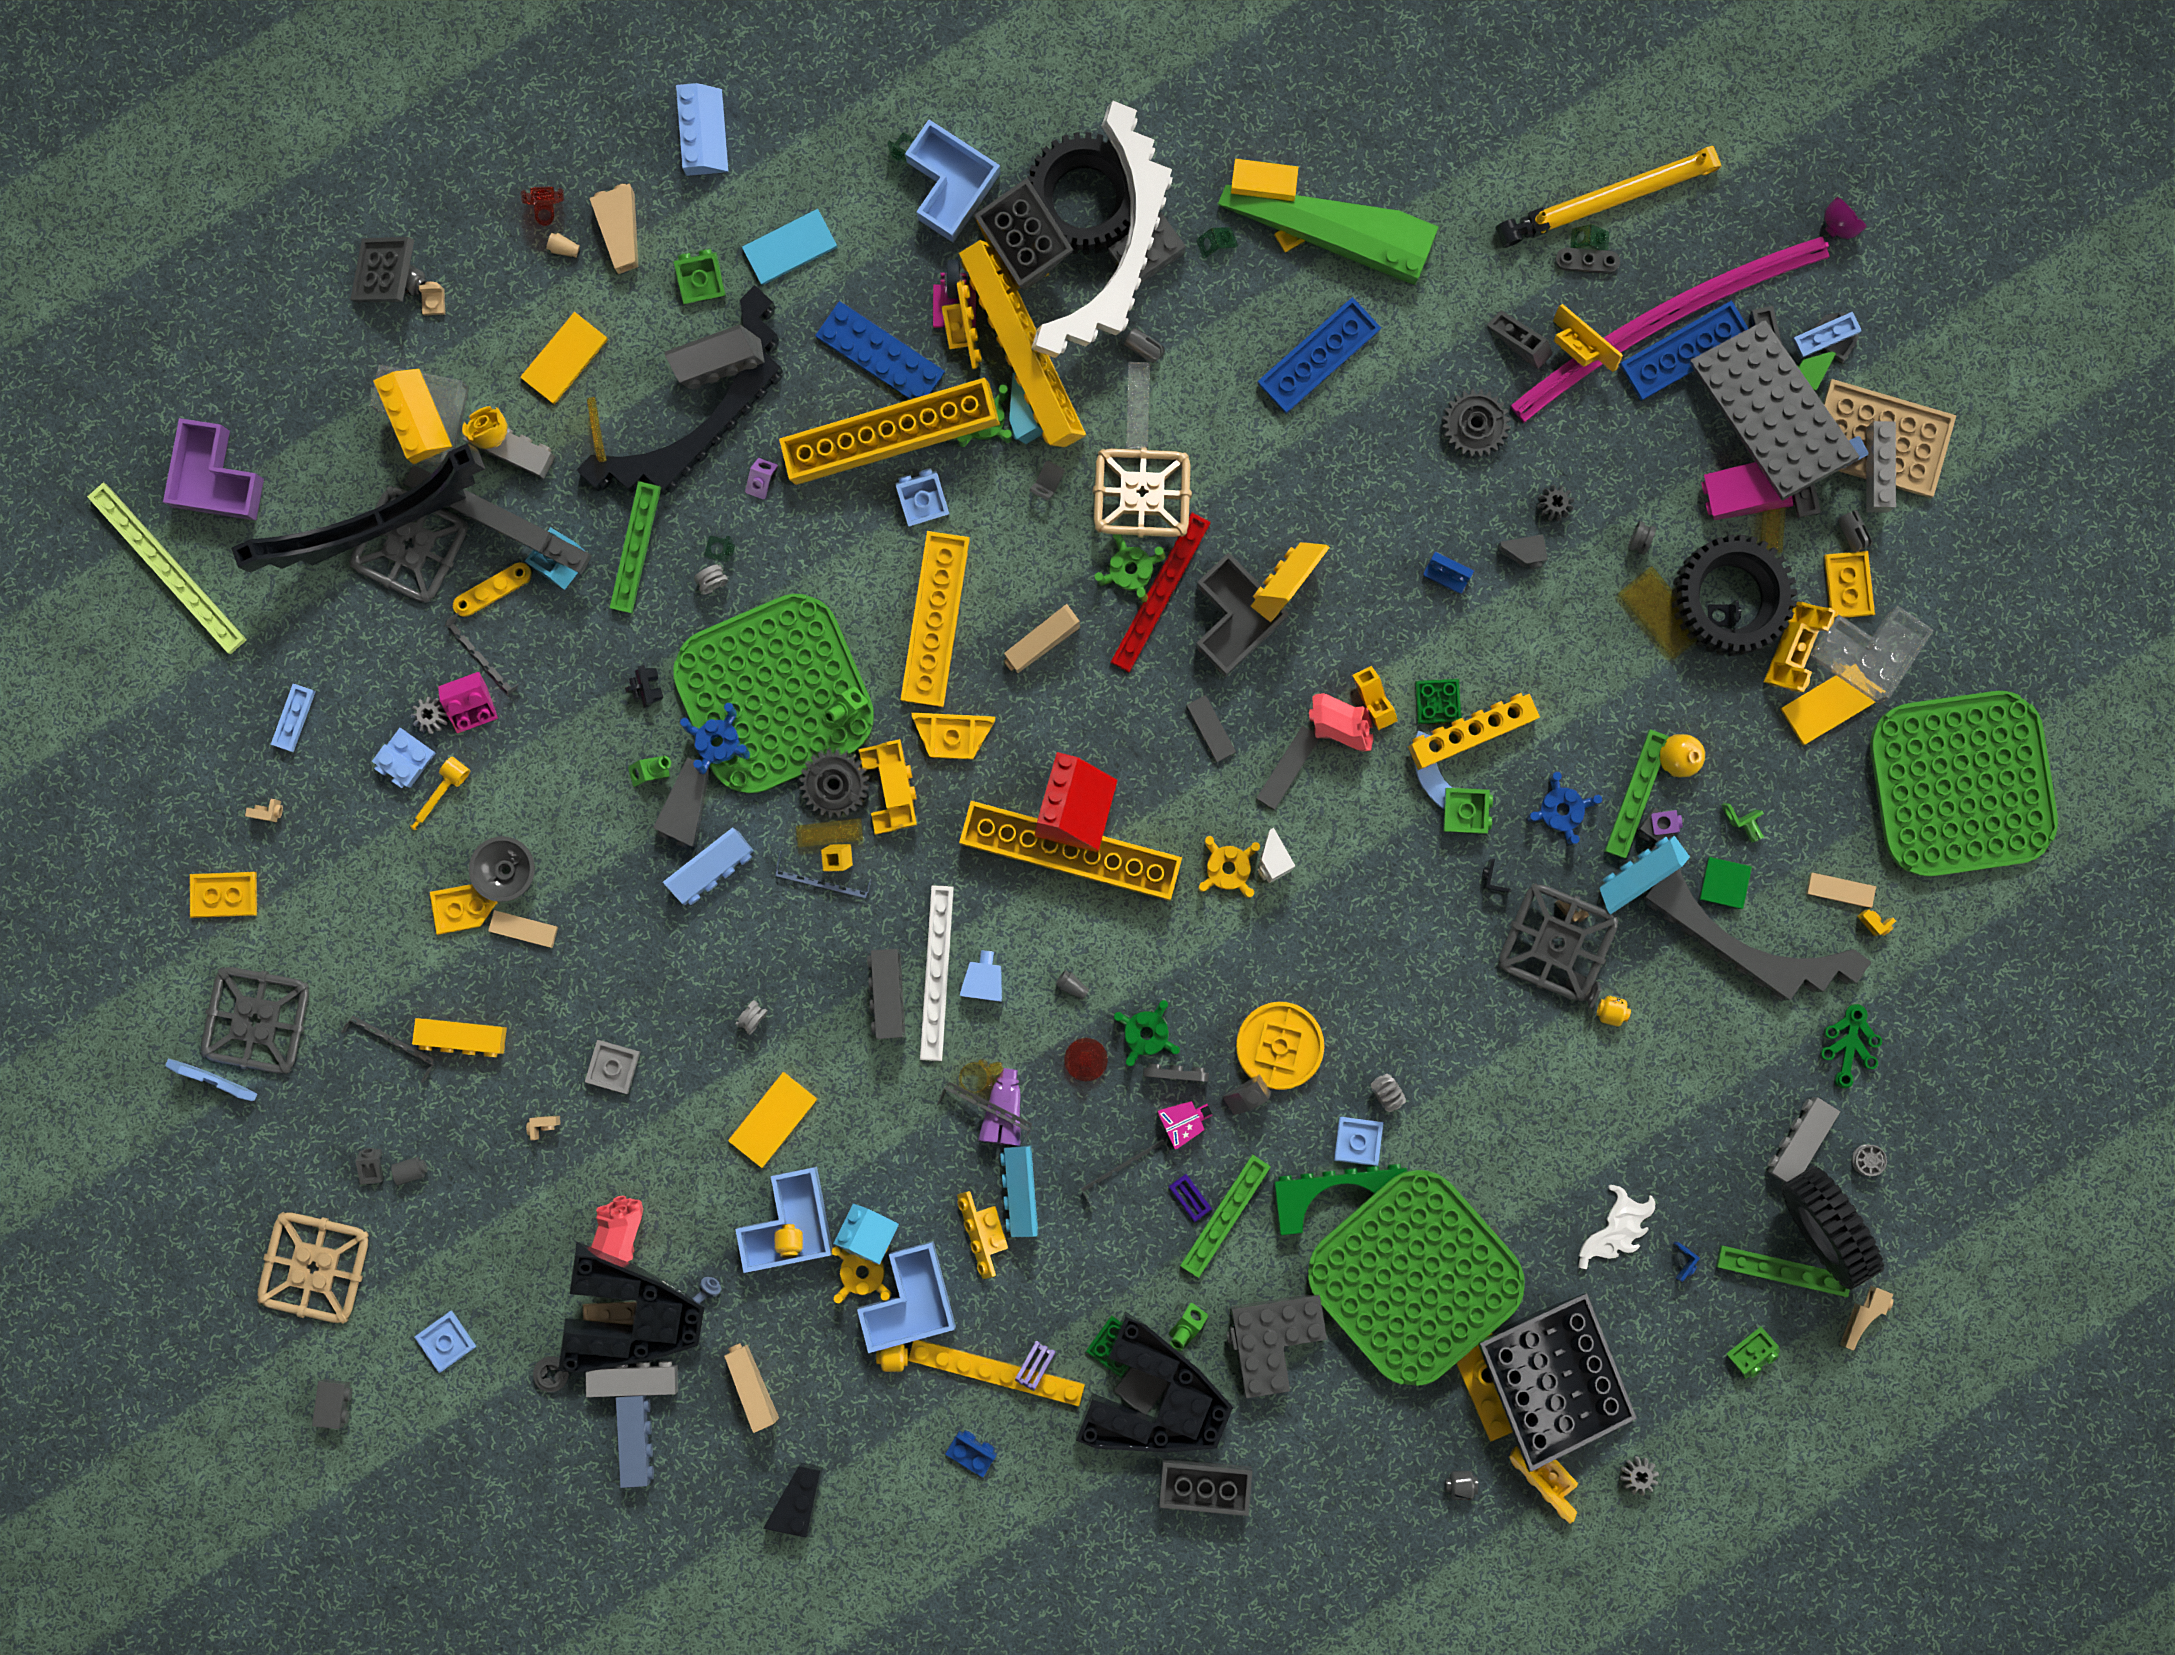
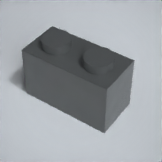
M330 1379L318 1381L312 1426L340 1429L348 1423L350 1412L347 1410V1402L351 1400L353 1392L352 1388H349L350 1382Z

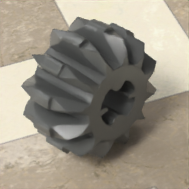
M1551 485L1550 490L1545 488L1542 491L1543 495L1538 496V500L1542 503H1539L1537 508H1544L1541 516H1545L1548 513V521H1551L1555 516L1556 521L1559 522L1562 517L1567 518L1569 516L1568 512L1574 509L1570 505L1574 502V498H1568L1571 491L1568 490L1564 493V486L1562 485L1558 490L1555 485ZM1557 499L1560 502L1559 505L1553 506V501Z

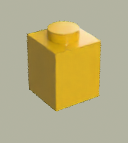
M833 844L821 850L823 871H844L853 866L851 844Z

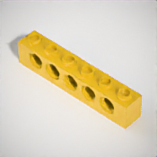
M1522 693L1510 697L1511 702L1503 704L1500 701L1491 705L1490 711L1484 713L1483 709L1471 714L1472 718L1464 721L1461 718L1452 722V727L1444 729V726L1431 731L1433 735L1427 738L1423 734L1412 739L1413 744L1409 745L1408 749L1417 769L1421 770L1540 718L1530 694L1523 696ZM1508 708L1515 710V719L1509 717ZM1489 717H1494L1496 719V727H1492L1489 725ZM1469 725H1474L1477 728V735L1470 734L1468 730ZM1450 733H1453L1457 736V744H1453L1450 742ZM1430 742H1435L1438 745L1437 752L1430 750Z

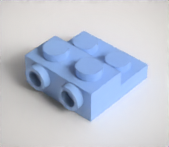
M931 468L920 471V476L911 478V475L899 477V482L895 483L908 526L949 514L937 471L932 472Z
M399 728L389 743L383 745L372 762L376 764L374 769L384 776L388 773L394 777L392 779L393 783L401 788L404 785L411 788L436 753L408 732Z

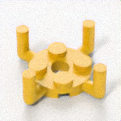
M1212 836L1206 837L1204 843L1212 853L1207 863L1209 878L1200 883L1199 891L1205 892L1213 885L1226 890L1239 888L1246 898H1251L1254 895V890L1245 883L1251 871L1248 858L1260 849V844L1254 842L1244 851L1234 846L1218 848ZM1224 863H1233L1235 871L1232 874L1224 873L1222 869Z
M838 1246L832 1249V1254L838 1255L843 1260L840 1277L844 1287L834 1296L836 1303H841L850 1292L865 1295L876 1290L881 1294V1299L884 1301L891 1297L890 1290L882 1284L885 1274L882 1261L879 1265L849 1254ZM859 1266H866L868 1268L869 1274L866 1278L857 1276L856 1270Z

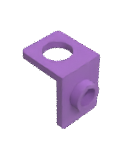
M758 458L750 468L745 492L765 499L771 476L776 471L778 465ZM765 465L768 466L770 469H763L759 466Z
M1677 810L1653 813L1651 815L1654 835L1678 834L1680 828H1683L1681 815L1677 816ZM1660 817H1667L1670 820L1669 828L1660 829L1657 825L1658 819Z

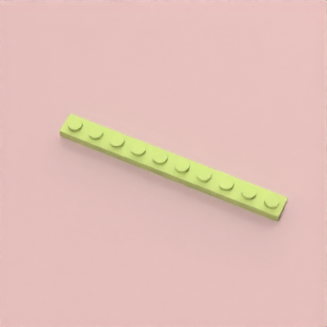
M103 482L87 496L227 653L232 654L246 641V638L107 484Z

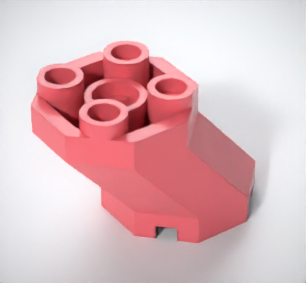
M1324 693L1313 696V709L1309 710V718L1311 722H1314L1317 739L1332 738L1362 752L1371 751L1373 734H1369V728H1373L1368 708L1363 706L1354 707Z
M618 1196L613 1199V1202L596 1209L598 1226L591 1247L628 1262L633 1259L635 1251L633 1242L642 1218L643 1206L640 1200L626 1199V1196Z

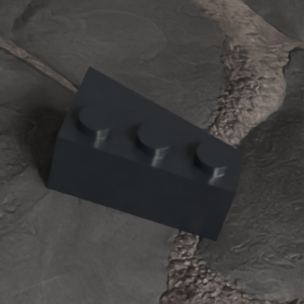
M801 1463L798 1466L763 1529L807 1538L810 1532L823 1467Z

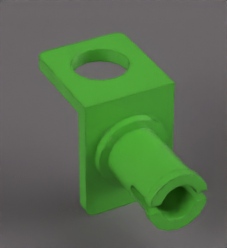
M854 686L843 692L834 701L827 711L823 713V719L828 724L836 722L839 726H842L856 710L865 706L868 700ZM851 694L856 695L860 702L852 700Z
M667 756L639 760L628 766L633 786L636 787L646 781L669 777L668 769L671 767V760ZM636 768L639 772V779H637L635 776Z
M1721 804L1731 825L1734 827L1743 826L1751 843L1758 841V838L1762 839L1764 837L1755 821L1757 817L1764 814L1762 810L1756 809L1738 819L1731 804Z
M1190 1303L1183 1316L1169 1332V1335L1173 1337L1170 1345L1177 1351H1181L1201 1330L1208 1314L1195 1304ZM1190 1312H1196L1200 1316V1320L1193 1319Z

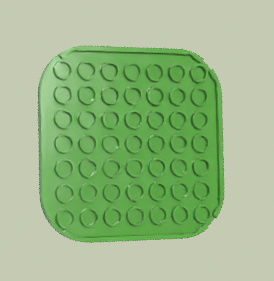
M805 594L784 595L694 634L681 646L674 662L675 684L693 726L700 729L708 720L724 721L727 716V712L724 709L726 703H731L737 712L732 726L738 733L740 745H745L750 752V758L743 759L735 755L728 761L710 764L715 776L723 784L735 791L751 794L760 793L804 775L801 772L802 768H808L805 765L806 761L813 762L811 756L814 754L819 757L818 752L820 750L826 754L828 748H831L833 753L839 748L841 754L848 750V755H850L866 742L872 731L874 723L873 704L839 624L832 611L823 602ZM854 686L868 700V703L856 710L842 726H839L836 722L828 724L823 719V713L827 711L834 701L843 692ZM851 694L852 700L859 703V698ZM714 738L712 746H720L723 743V738Z
M1991 691L1903 704L1892 708L1878 720L1870 740L1872 765L1885 844L1890 856L1901 868L1919 876H1938L2026 863L2046 852L2045 850L2056 836L2058 814L2042 720L2032 704H2029L2020 695L2012 692Z
M1428 1170L1406 1171L1388 1181L1318 1243L1311 1255L1308 1268V1278L1313 1294L1320 1295L1321 1305L1377 1369L1396 1383L1416 1386L1428 1384L1441 1377L1475 1348L1479 1342L1504 1323L1519 1307L1525 1286L1523 1270L1514 1253L1446 1178Z

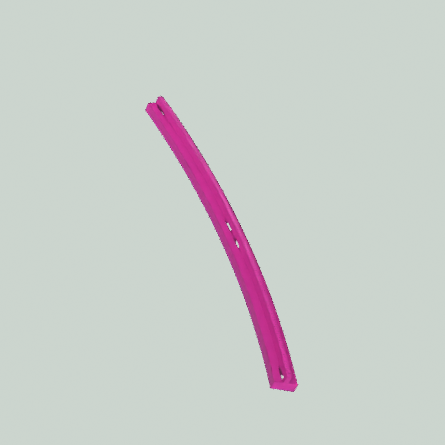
M1822 236L1767 255L1721 274L1660 304L1604 337V339L1622 353L1666 326L1722 298L1780 274L1829 258L1828 242H1825ZM1821 250L1820 252H1817V253H1814V254H1810V253H1812V252ZM1573 358L1513 403L1510 408L1525 423L1548 403L1602 366L1603 363L1596 360L1583 367Z

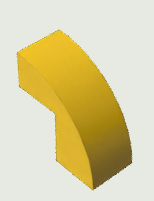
M1370 666L1353 674L1357 690L1365 707L1368 708L1371 719L1377 729L1380 730L1397 722L1395 709L1386 698L1381 679L1373 667Z

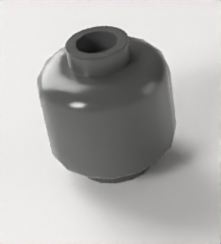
M410 264L405 293L410 296L421 294L419 285H425L427 280L423 271Z
M1452 1471L1450 1478L1445 1479V1491L1450 1492L1453 1500H1472L1474 1495H1478V1478L1471 1471Z

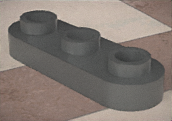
M1563 248L1557 253L1555 263L1558 268L1565 271L1610 274L1618 269L1620 258L1613 251ZM1568 255L1570 261L1564 260L1563 256ZM1585 257H1590L1592 262H1586ZM1606 259H1612L1613 264H1608Z
M1148 1063V1068L1143 1067V1076L1209 1081V1073H1205V1068L1192 1067V1071H1183V1066L1170 1065L1169 1070L1161 1069V1064Z

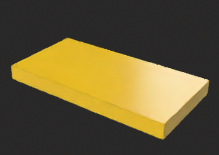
M574 312L520 378L555 405L609 339Z
M1856 664L1780 708L1802 745H1805L1874 704L1878 699Z
M783 1072L728 1141L763 1168L818 1099Z

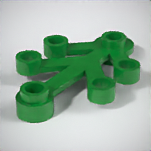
M1859 1004L1850 1005L1846 1009L1843 1019L1824 1029L1825 1037L1834 1039L1839 1035L1840 1030L1849 1026L1846 1036L1831 1046L1820 1050V1057L1823 1060H1832L1835 1053L1845 1047L1842 1069L1834 1077V1082L1839 1088H1849L1854 1082L1851 1068L1855 1050L1863 1060L1865 1068L1875 1069L1878 1066L1877 1058L1869 1054L1857 1036L1859 1028L1867 1037V1044L1872 1048L1880 1047L1882 1038L1874 1034L1866 1022L1868 1017L1867 1010ZM1855 1011L1860 1013L1859 1019L1854 1018ZM1830 1028H1833L1835 1031L1833 1036L1828 1034ZM1873 1037H1876L1878 1040L1876 1045H1873L1871 1042ZM1827 1049L1831 1053L1828 1058L1824 1056V1052ZM1870 1058L1874 1061L1871 1067L1867 1064ZM1843 1076L1848 1077V1082L1846 1084L1842 1082Z

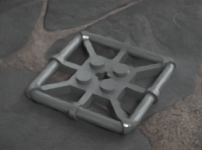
M393 486L387 487L375 508L388 503L390 498L392 501L397 496L399 497L408 491ZM442 508L433 513L456 525L432 532L423 528L428 517L426 515L418 519L416 524L411 522L383 534L388 538L381 551L360 557L367 542L356 546L351 554L350 567L383 584L387 589L392 588L420 602H431L449 568H452L454 565L453 560L466 537L467 529L469 528L468 523L461 517ZM458 532L445 558L431 552L438 538ZM413 539L414 547L405 550L404 542ZM382 557L396 562L388 577L362 565ZM429 557L442 564L427 590L421 569ZM402 566L415 572L421 593L395 581Z
M1532 884V887L1525 894L1515 920L1511 921L1510 926L1512 927L1500 953L1499 968L1513 976L1535 984L1536 988H1544L1568 999L1581 1002L1590 993L1602 964L1604 965L1606 962L1605 956L1617 931L1619 920L1617 916L1610 915L1607 910L1580 900L1579 896L1575 895L1573 897L1546 885ZM1541 893L1571 905L1564 921L1549 914ZM1534 896H1536L1544 915L1539 931L1523 925ZM1576 907L1605 919V921L1585 929L1570 924ZM1608 927L1597 955L1581 949L1586 935ZM1520 930L1536 937L1531 950L1508 958ZM1561 937L1564 946H1559L1557 949L1554 947L1552 940L1553 938ZM1577 955L1594 961L1582 989L1572 969ZM1532 956L1546 962L1540 977L1511 965ZM1552 964L1567 970L1575 991L1546 980Z
M236 967L220 968L214 980L209 1008H206L205 1011L207 1017L201 1041V1056L213 1062L239 1066L243 1070L255 1069L276 1074H288L291 1072V1068L295 1063L301 1032H304L305 1028L303 1022L309 998V985L307 982L304 983L298 979L269 974L268 971L257 972ZM231 976L259 981L256 998L243 996ZM224 980L237 998L234 1013L218 1010ZM267 982L296 988L277 1002L264 1000ZM300 994L294 1025L278 1022L281 1007ZM257 1014V1018L261 1019V1022L256 1023L254 1027L252 1022H250V1018ZM216 1016L232 1019L229 1034L210 1046ZM277 1027L292 1030L286 1060L274 1043ZM233 1039L247 1041L243 1058L214 1053ZM254 1043L267 1045L279 1062V1065L251 1060Z

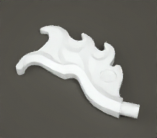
M1609 1185L1608 1189L1617 1194V1200L1606 1218L1608 1226L1591 1235L1584 1242L1578 1255L1580 1256L1578 1268L1587 1269L1589 1259L1593 1256L1610 1259L1619 1257L1618 1249L1627 1253L1636 1251L1640 1245L1633 1246L1631 1242L1648 1231V1227L1641 1229L1640 1224L1645 1218L1651 1216L1655 1210L1653 1197L1650 1195L1648 1202L1640 1204L1630 1199L1623 1188Z

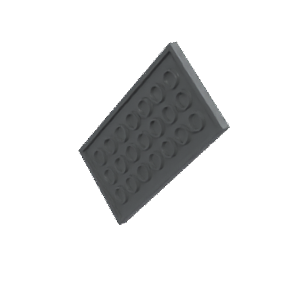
M1766 320L1690 360L1691 367L1782 501L1858 461L1860 456Z

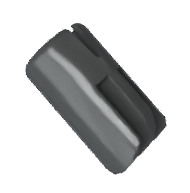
M1133 328L1124 341V346L1151 363L1159 360L1165 352L1164 347L1138 328Z
M1857 510L1838 518V523L1853 553L1873 544Z

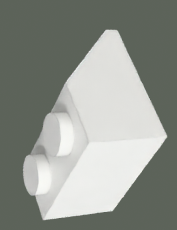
M1274 828L1270 829L1266 836L1258 864L1259 869H1257L1263 880L1267 879L1268 883L1291 872L1295 867Z

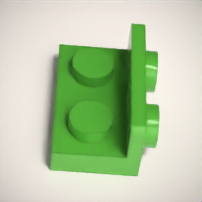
M1759 1327L1730 1350L1727 1356L1742 1372L1743 1377L1747 1379L1748 1377L1753 1378L1762 1371L1761 1367L1767 1362L1768 1364L1773 1363L1779 1357L1780 1349L1762 1327Z

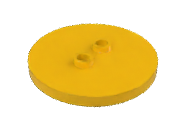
M1272 1002L1258 1007L1245 1018L1237 1034L1236 1052L1241 1067L1251 1079L1260 1074L1268 1088L1285 1090L1305 1083L1315 1074L1323 1058L1324 1038L1319 1024L1308 1011L1292 1003Z

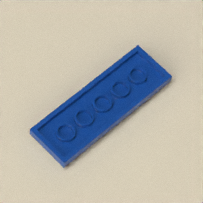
M1352 297L1260 378L1257 384L1287 414L1381 330V327Z
M1731 300L1626 359L1619 365L1640 401H1643L1694 372L1690 365L1691 359L1749 328Z
M840 301L815 335L816 338L909 400L931 394L945 374L943 369Z

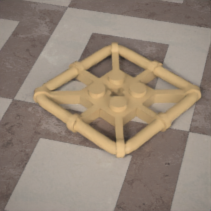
M1141 448V450L1101 449L1096 460L1095 486L1093 487V494L1095 495V530L1098 533L1138 535V538H1143V536H1184L1189 525V500L1192 498L1189 456L1185 452L1147 450V448ZM1111 457L1141 458L1140 472L1124 471ZM1146 459L1176 460L1161 473L1146 472ZM1105 464L1121 478V488L1104 487ZM1182 466L1181 490H1164V480ZM1140 490H1145L1148 494H1145L1144 497H1140V494L1136 492ZM1103 496L1120 497V507L1102 520ZM1164 499L1181 500L1180 523L1163 508ZM1123 514L1139 515L1138 527L1113 526L1111 524ZM1144 515H1159L1171 528L1144 527Z
M280 1213L273 1227L267 1254H264L263 1258L265 1263L258 1287V1303L271 1309L297 1314V1317L300 1318L306 1316L331 1323L344 1324L348 1321V1317L352 1312L359 1282H362L363 1278L361 1272L368 1248L369 1235L367 1231L364 1232L357 1227L331 1222L328 1218L324 1217L318 1219L296 1213ZM291 1222L319 1228L316 1244L302 1242ZM283 1226L295 1243L292 1259L276 1256ZM326 1230L356 1236L338 1249L323 1247ZM359 1243L353 1272L336 1270L340 1254ZM314 1261L319 1270L314 1271L312 1274L310 1269H308V1265H311ZM274 1262L290 1265L287 1281L267 1293ZM335 1276L350 1280L343 1309L331 1290ZM289 1286L304 1289L300 1306L270 1299ZM311 1291L324 1293L336 1314L307 1308Z

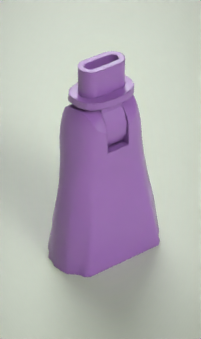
M1001 1068L1000 1076L996 1078L997 1081L992 1088L989 1102L1020 1117L1019 1084H1017L1019 1083V1080H1017L1018 1070ZM986 1111L978 1141L1020 1146L1021 1128ZM1005 1113V1116L1012 1118V1116ZM1000 1126H1003L1002 1133H999Z

